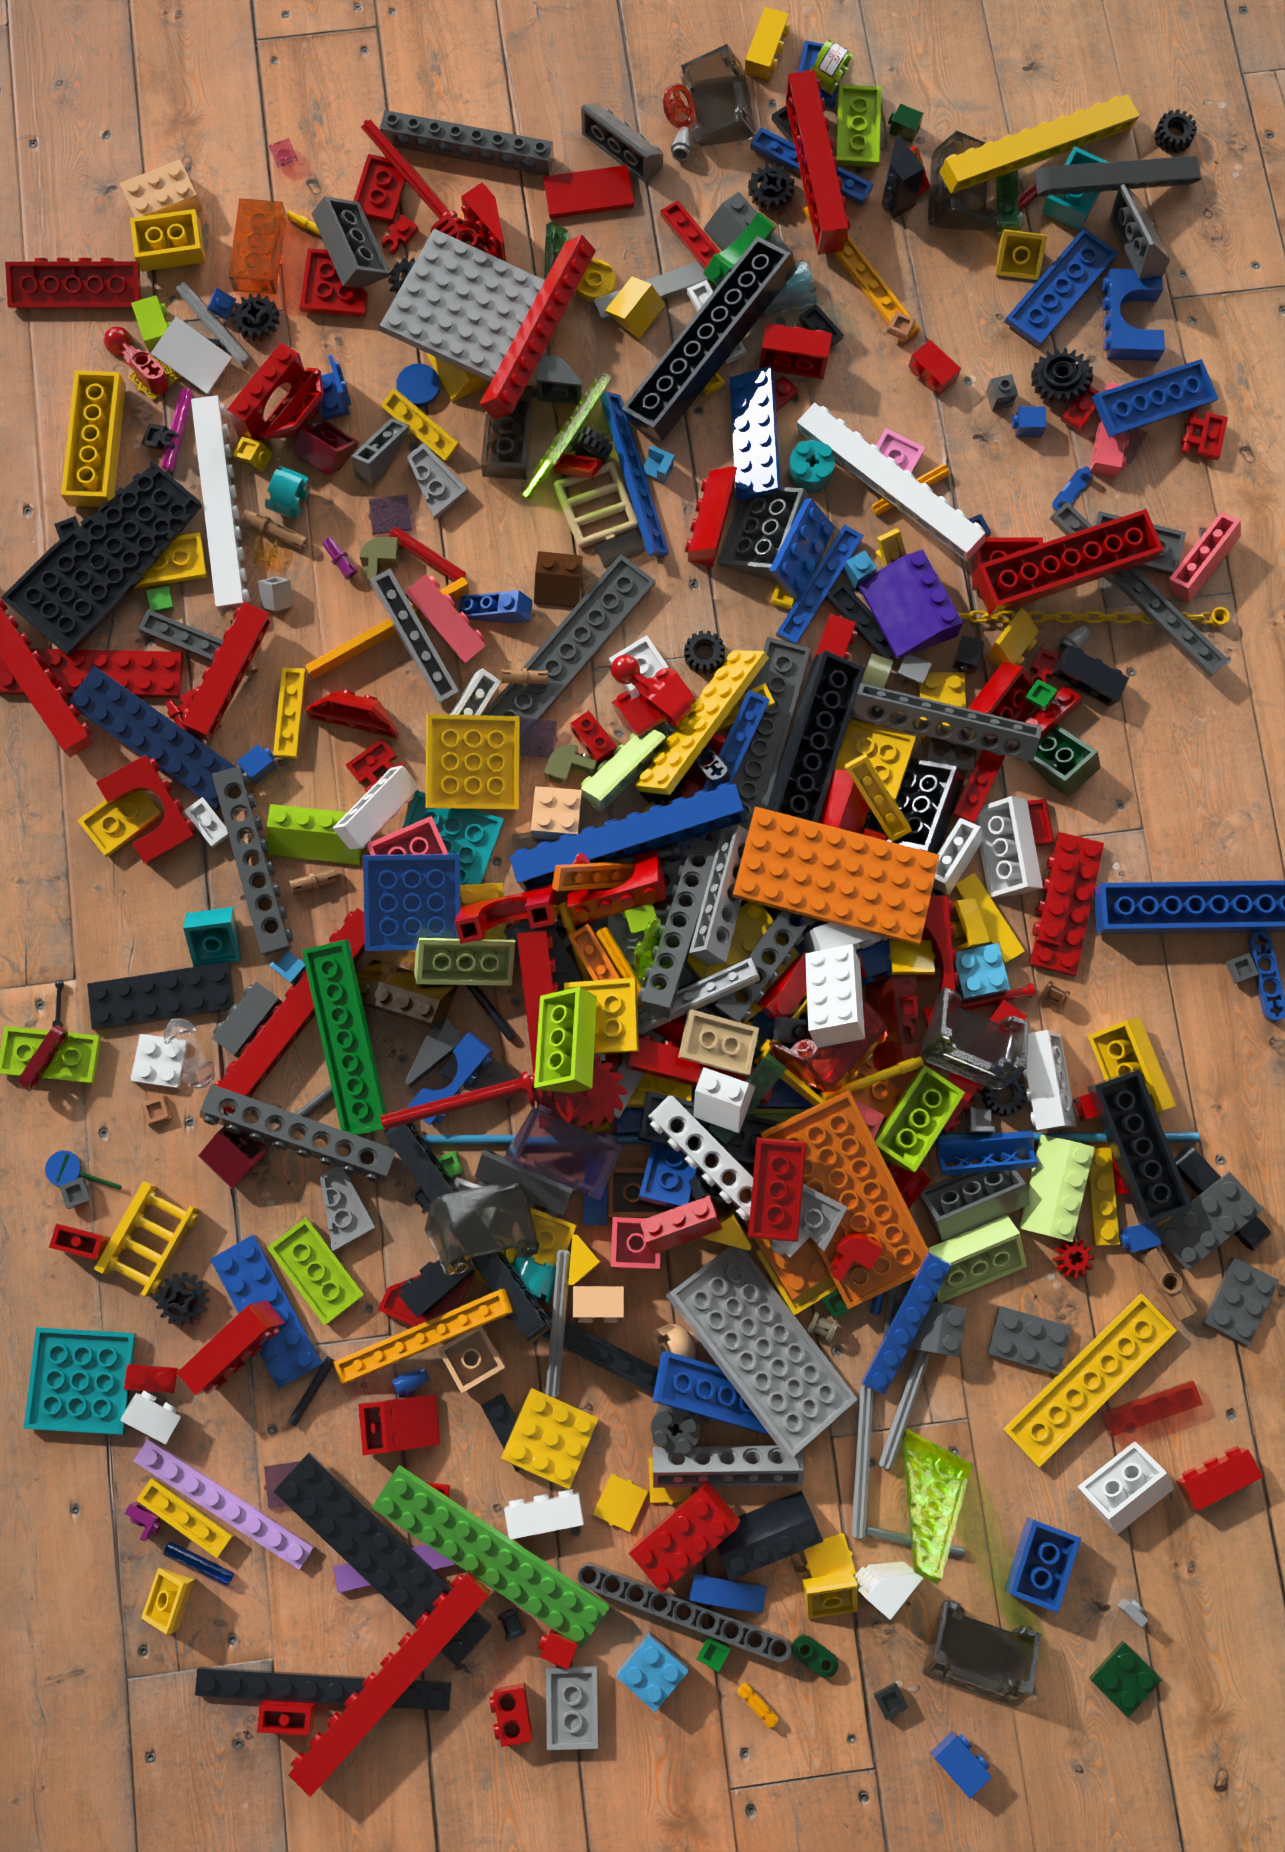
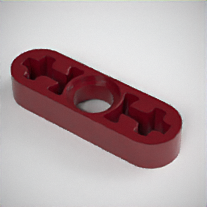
M58 1025L50 1029L20 1075L17 1083L19 1086L27 1091H31L37 1085L65 1042L68 1031Z

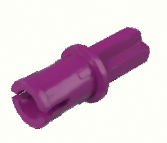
M328 537L322 542V545L332 558V564L339 568L346 580L351 579L358 573L357 569L348 559L347 552H342L332 537Z

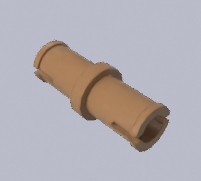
M522 668V670L502 669L501 684L509 683L527 686V684L547 685L548 670L532 671L527 670V668Z
M335 867L318 873H314V871L309 872L310 875L289 880L293 895L313 888L318 890L320 886L339 882Z

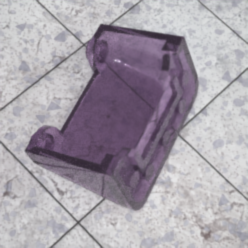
M539 1104L538 1108L533 1107L509 1146L504 1158L514 1165L532 1170L600 1201L623 1148L622 1145L616 1143L618 1138L604 1133L602 1137L575 1124L568 1123L552 1115L553 1110Z

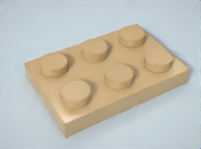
M691 1009L687 1014L678 1058L748 1076L751 1072L759 1028Z

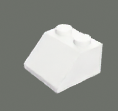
M703 1068L695 1090L693 1117L740 1133L755 1086Z

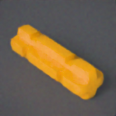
M744 1682L737 1689V1694L743 1700H746V1704L760 1719H763V1723L769 1729L773 1728L779 1721L773 1711H769L767 1704L756 1692H752L753 1690L748 1683Z

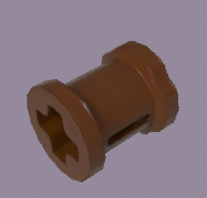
M1049 981L1039 999H1045L1056 1005L1058 1010H1061L1071 992H1064L1055 987L1053 982Z

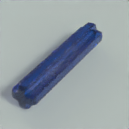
M169 1542L163 1551L164 1556L225 1586H228L234 1577L232 1571L173 1542Z

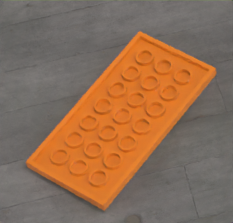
M755 807L732 897L919 946L940 855Z
M849 1090L761 1132L762 1138L807 1142L803 1184L847 1206V1210L825 1251L815 1242L831 1276L832 1268H830V1265L836 1255H841V1253L836 1251L835 1244L843 1236L851 1233H862L882 1243L883 1250L871 1270L853 1261L842 1281L833 1278L848 1309L915 1278L929 1250Z

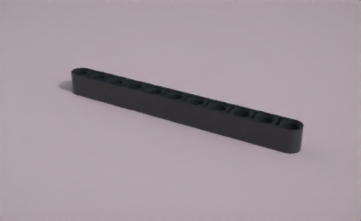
M408 1123L384 1130L386 1138L492 1292L500 1289L506 1290L513 1311L509 1316L527 1341L530 1343L535 1342L552 1327L550 1319L413 1123Z

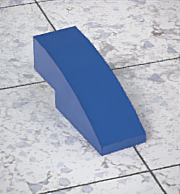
M694 1572L689 1600L763 1613L767 1586L736 1579L730 1581L727 1577H716Z

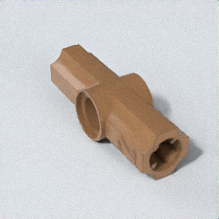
M1160 1245L1143 1252L1140 1257L1154 1279L1155 1288L1158 1292L1162 1293L1177 1321L1193 1315L1197 1309L1183 1287L1182 1278L1179 1274L1175 1273ZM1167 1276L1173 1282L1170 1290L1164 1285V1280Z

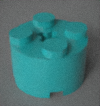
M814 440L801 441L792 451L788 467V478L795 485V488H803L807 493H817L830 483L835 465L832 448L827 444Z
M279 466L280 470L276 469L268 486L267 492H270V500L265 498V508L291 519H298L302 511L300 503L302 499H307L310 492V487L307 486L309 478L306 475Z
M521 1254L520 1258H514L513 1268L536 1301L539 1302L540 1298L546 1299L544 1304H549L554 1293L556 1267L548 1263H544L543 1266L534 1263L535 1259L525 1254Z

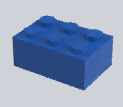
M1027 1517L1004 1591L1059 1613L1081 1538Z

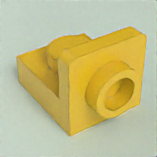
M242 437L232 456L237 461L252 464L258 471L263 472L273 454L261 441Z

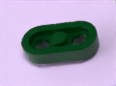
M806 1634L798 1635L793 1640L791 1649L794 1657L810 1670L823 1678L832 1677L837 1672L838 1660L836 1656L818 1641ZM803 1645L809 1646V1651L806 1654L800 1651ZM824 1660L830 1661L828 1669L821 1667Z

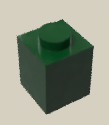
M900 103L897 111H892L888 121V124L891 125L889 134L895 137L900 135L903 140L913 143L921 126L924 113Z

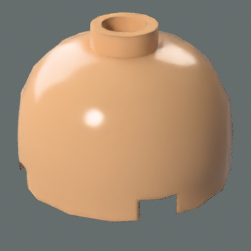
M668 1324L652 1331V1334L656 1335L651 1339L659 1361L661 1353L664 1351L695 1360L697 1340L691 1331L688 1332L678 1324Z

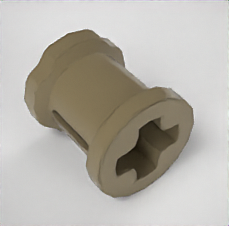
M815 1312L807 1332L817 1333L830 1342L837 1329L838 1322L835 1320L831 1322L820 1317L819 1313Z

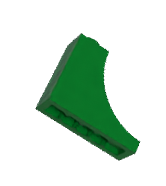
M756 213L749 226L734 243L724 251L713 255L703 274L718 286L755 238L758 236L768 241L777 226L761 213Z

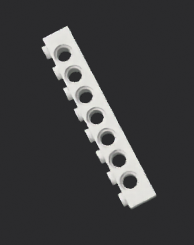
M668 1096L648 1116L652 1120L650 1125L659 1134L664 1132L670 1138L667 1141L668 1144L677 1152L681 1150L687 1156L684 1160L693 1169L698 1167L704 1173L701 1177L711 1187L715 1184L721 1190L719 1195L728 1204L733 1202L738 1207L736 1210L737 1214L747 1222L750 1216L753 1177L673 1096ZM679 1119L681 1129L674 1133L670 1128L672 1120ZM692 1136L698 1139V1146L694 1150H690L687 1144ZM709 1154L715 1156V1164L712 1167H707L705 1164V1158ZM730 1171L733 1176L732 1181L725 1185L722 1181V1176L725 1172ZM743 1189H748L750 1193L749 1199L742 1202L739 1194ZM799 1226L798 1242L769 1239L772 1242L770 1247L779 1256L784 1254L791 1257L810 1236Z

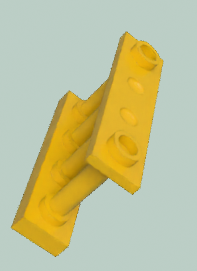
M143 1181L94 1270L102 1274H109L110 1271L113 1272L115 1270L145 1286L141 1295L151 1297L152 1294L158 1292V1287L162 1285L160 1279L189 1227L192 1228L196 1224L199 1217L197 1215L199 1209L189 1206L187 1211H184L156 1196L157 1193L155 1191L157 1187ZM152 1204L180 1219L181 1222L175 1233L144 1218L143 1212L147 1205L150 1206ZM140 1226L168 1241L169 1244L163 1255L132 1240L130 1235L134 1228ZM127 1248L156 1263L157 1265L151 1276L148 1277L120 1262L118 1257L121 1251Z

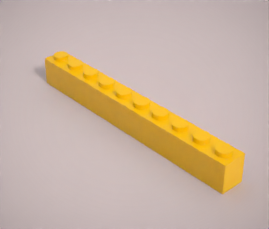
M1128 94L1121 97L1115 96L1107 102H1098L1085 110L1082 108L1078 109L1071 115H1061L1054 121L1042 122L1032 129L1025 128L1018 134L1006 135L1001 140L995 142L989 141L979 148H970L962 154L950 155L945 159L940 174L950 193L953 194L1071 151L1074 146L1079 148L1131 129L1140 115Z

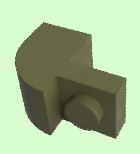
M377 537L363 546L360 552V560L362 566H364V579L368 580L370 587V579L380 574V567L398 568L400 546L397 537Z
M872 653L861 683L884 688L893 660Z
M563 745L550 755L544 776L546 780L567 786L572 769L594 776L597 769V761L587 754L577 755L578 745Z

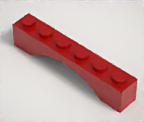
M948 895L930 897L924 928L934 941L941 965V981L938 994L933 1006L925 1016L927 1040L930 1041L959 1039L958 1033H962L961 1019H957V1010L960 1009V997L955 995V986H958L959 979L958 972H954L953 962H957L956 948H952L951 938H955L954 924H950V915H953V902L948 900Z

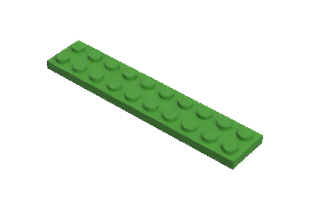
M398 1465L371 1507L465 1571L469 1570L477 1579L561 1635L577 1641L578 1646L581 1648L609 1609V1604L400 1465Z

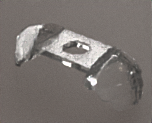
M172 1019L164 1031V1043H171L184 1070L181 1078L187 1086L194 1090L206 1089L214 1081V1064L212 1061L207 1062L193 1034V1032L197 1031V1028L187 1020ZM188 1045L193 1046L196 1050L194 1057L190 1059L184 1058L181 1054L182 1049Z

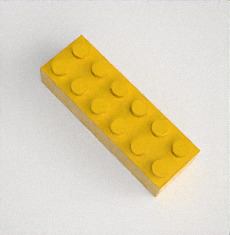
M75 370L61 490V496L68 506L99 507L103 502L107 504L115 497L126 384L119 372Z

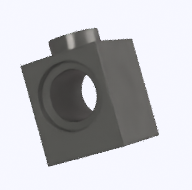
M1012 374L990 380L986 394L992 411L1013 407L1018 391Z

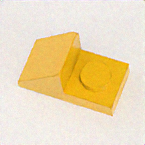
M897 528L877 537L879 550L875 551V554L883 568L902 556L907 555L901 531Z

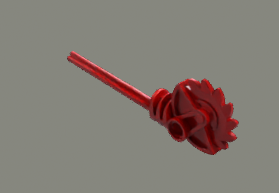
M366 119L361 126L362 130L438 217L439 220L432 226L431 233L433 229H436L462 242L471 241V246L492 255L486 246L478 242L476 231L463 224L464 221L458 218V214L455 211H449L373 121Z
M594 1055L592 1089L574 1093L537 1090L534 1088L535 1069H533V1075H528L525 1071L522 1072L521 1077L518 1079L381 1115L380 1118L383 1129L386 1130L523 1092L528 1094L531 1108L535 1107V1100L540 1099L544 1105L543 1098L550 1097L551 1102H553L552 1096H554L557 1110L566 1122L569 1123L573 1118H579L577 1126L581 1127L592 1121L593 1128L596 1129L600 1126L604 1117H606L609 1123H612L614 1108L623 1111V1103L618 1095H627V1091L622 1085L617 1083L624 1076L617 1072H609L613 1064L607 1062L599 1065L601 1056Z

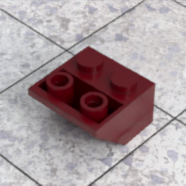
M223 1126L200 1152L198 1157L233 1190L268 1157L269 1149L262 1142L251 1139L250 1135L243 1132L235 1134L228 1131L226 1126Z

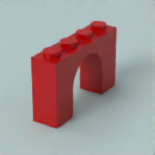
M281 342L227 408L236 433L240 437L260 441L261 438L256 437L254 434L265 421L264 409L270 396L279 386L288 392L305 371L300 354Z
M145 754L97 781L96 784L106 801L111 805L140 790L154 792L161 798L165 810L162 823L156 830L132 843L143 863L148 865L196 838L194 831L197 829L191 819H185L182 811L185 809L178 798L173 799L170 791L173 789L166 778L161 779L158 774L161 768L154 757L150 759Z
M657 849L634 855L635 870L632 877L616 888L610 890H569L567 892V908L575 926L666 900L664 866Z
M552 887L462 905L454 921L460 944L482 940L489 929L509 921L528 919L531 929L553 925L559 911L555 890Z

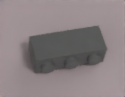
M255 982L254 985H249L245 989L243 999L239 1004L235 1003L230 1008L228 1018L224 1023L220 1022L213 1031L214 1036L211 1038L237 1058L242 1055L240 1051L248 1042L251 1043L257 1036L255 1032L263 1023L266 1024L271 1018L270 1013L273 1008L282 1003L277 996L258 982Z

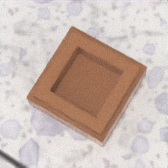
M896 311L886 333L907 341L916 319Z
M163 1095L141 1103L147 1126L172 1119L166 1096Z

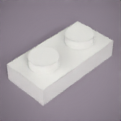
M203 797L184 810L212 848L229 837L226 826Z

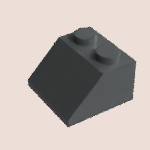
M555 355L541 356L537 373L538 401L582 406V380L563 358Z
M932 1302L909 1348L960 1357L967 1308Z

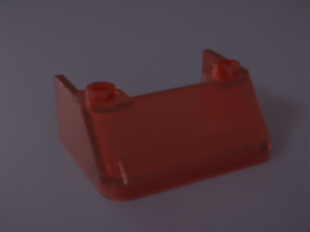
M935 970L934 975L898 974L876 980L866 987L865 1002L868 1023L886 1037L885 1041L877 1045L872 1051L873 1064L878 1071L921 1056L924 1065L931 1070L946 1069L951 1065V1059L927 1062L926 1052L922 1046L918 1044H905L900 998L911 996L916 991L917 983L934 981L939 976V970ZM915 1069V1070L910 1071V1072H908V1073L917 1072L918 1069Z
M862 996L865 1039L819 1048L816 1047L814 1041L809 1039L797 1042L791 1049L773 1040L769 1045L774 1058L797 1078L825 1092L832 1093L838 1091L884 1040L888 1034V1028L884 1019Z

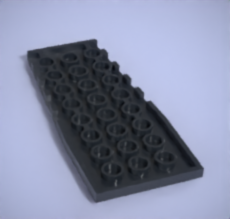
M153 461L149 463L150 467L142 474L137 473L132 477L133 481L124 489L122 487L115 492L116 496L107 504L103 502L93 516L90 518L87 516L80 522L81 526L74 532L69 531L55 543L1 597L5 603L68 657L120 606L202 508L201 502Z

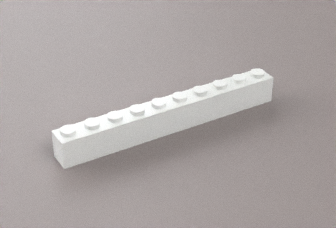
M218 395L194 398L191 399L215 606L220 615H222V612L228 608L237 609L242 606L243 602H250L248 589L244 588L247 574L241 564L245 557L243 548L239 547V540H242L241 528L236 523V519H240L238 506H234V499L237 498L236 487L231 482V478H234L235 475L233 465L229 464V458L232 457L231 447L226 441V437H230L227 423L224 424L227 410L225 403L221 404Z
M814 403L797 421L799 433L808 440L819 441L829 445L832 448L835 460L965 561H968L985 543V531L981 525L970 522L961 510L953 509L944 497H938L932 493V489L927 484H921L915 480V476L910 471H904L898 467V463L893 458L885 457L876 445L868 444L859 432H852L843 420L835 419L826 407H820Z

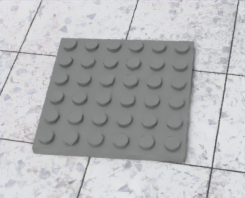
M433 229L380 323L379 331L491 382L545 280Z

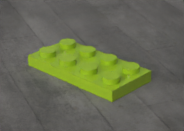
M839 84L836 137L838 165L879 166L881 86Z
M4 1026L0 1048V1074L20 1076L49 1030ZM68 1032L65 1042L41 1079L94 1084L101 1036Z
M307 1217L267 1247L324 1326L365 1295Z

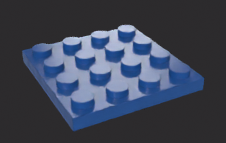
M460 854L363 855L365 951L416 950L419 938L459 939L454 921L460 911Z

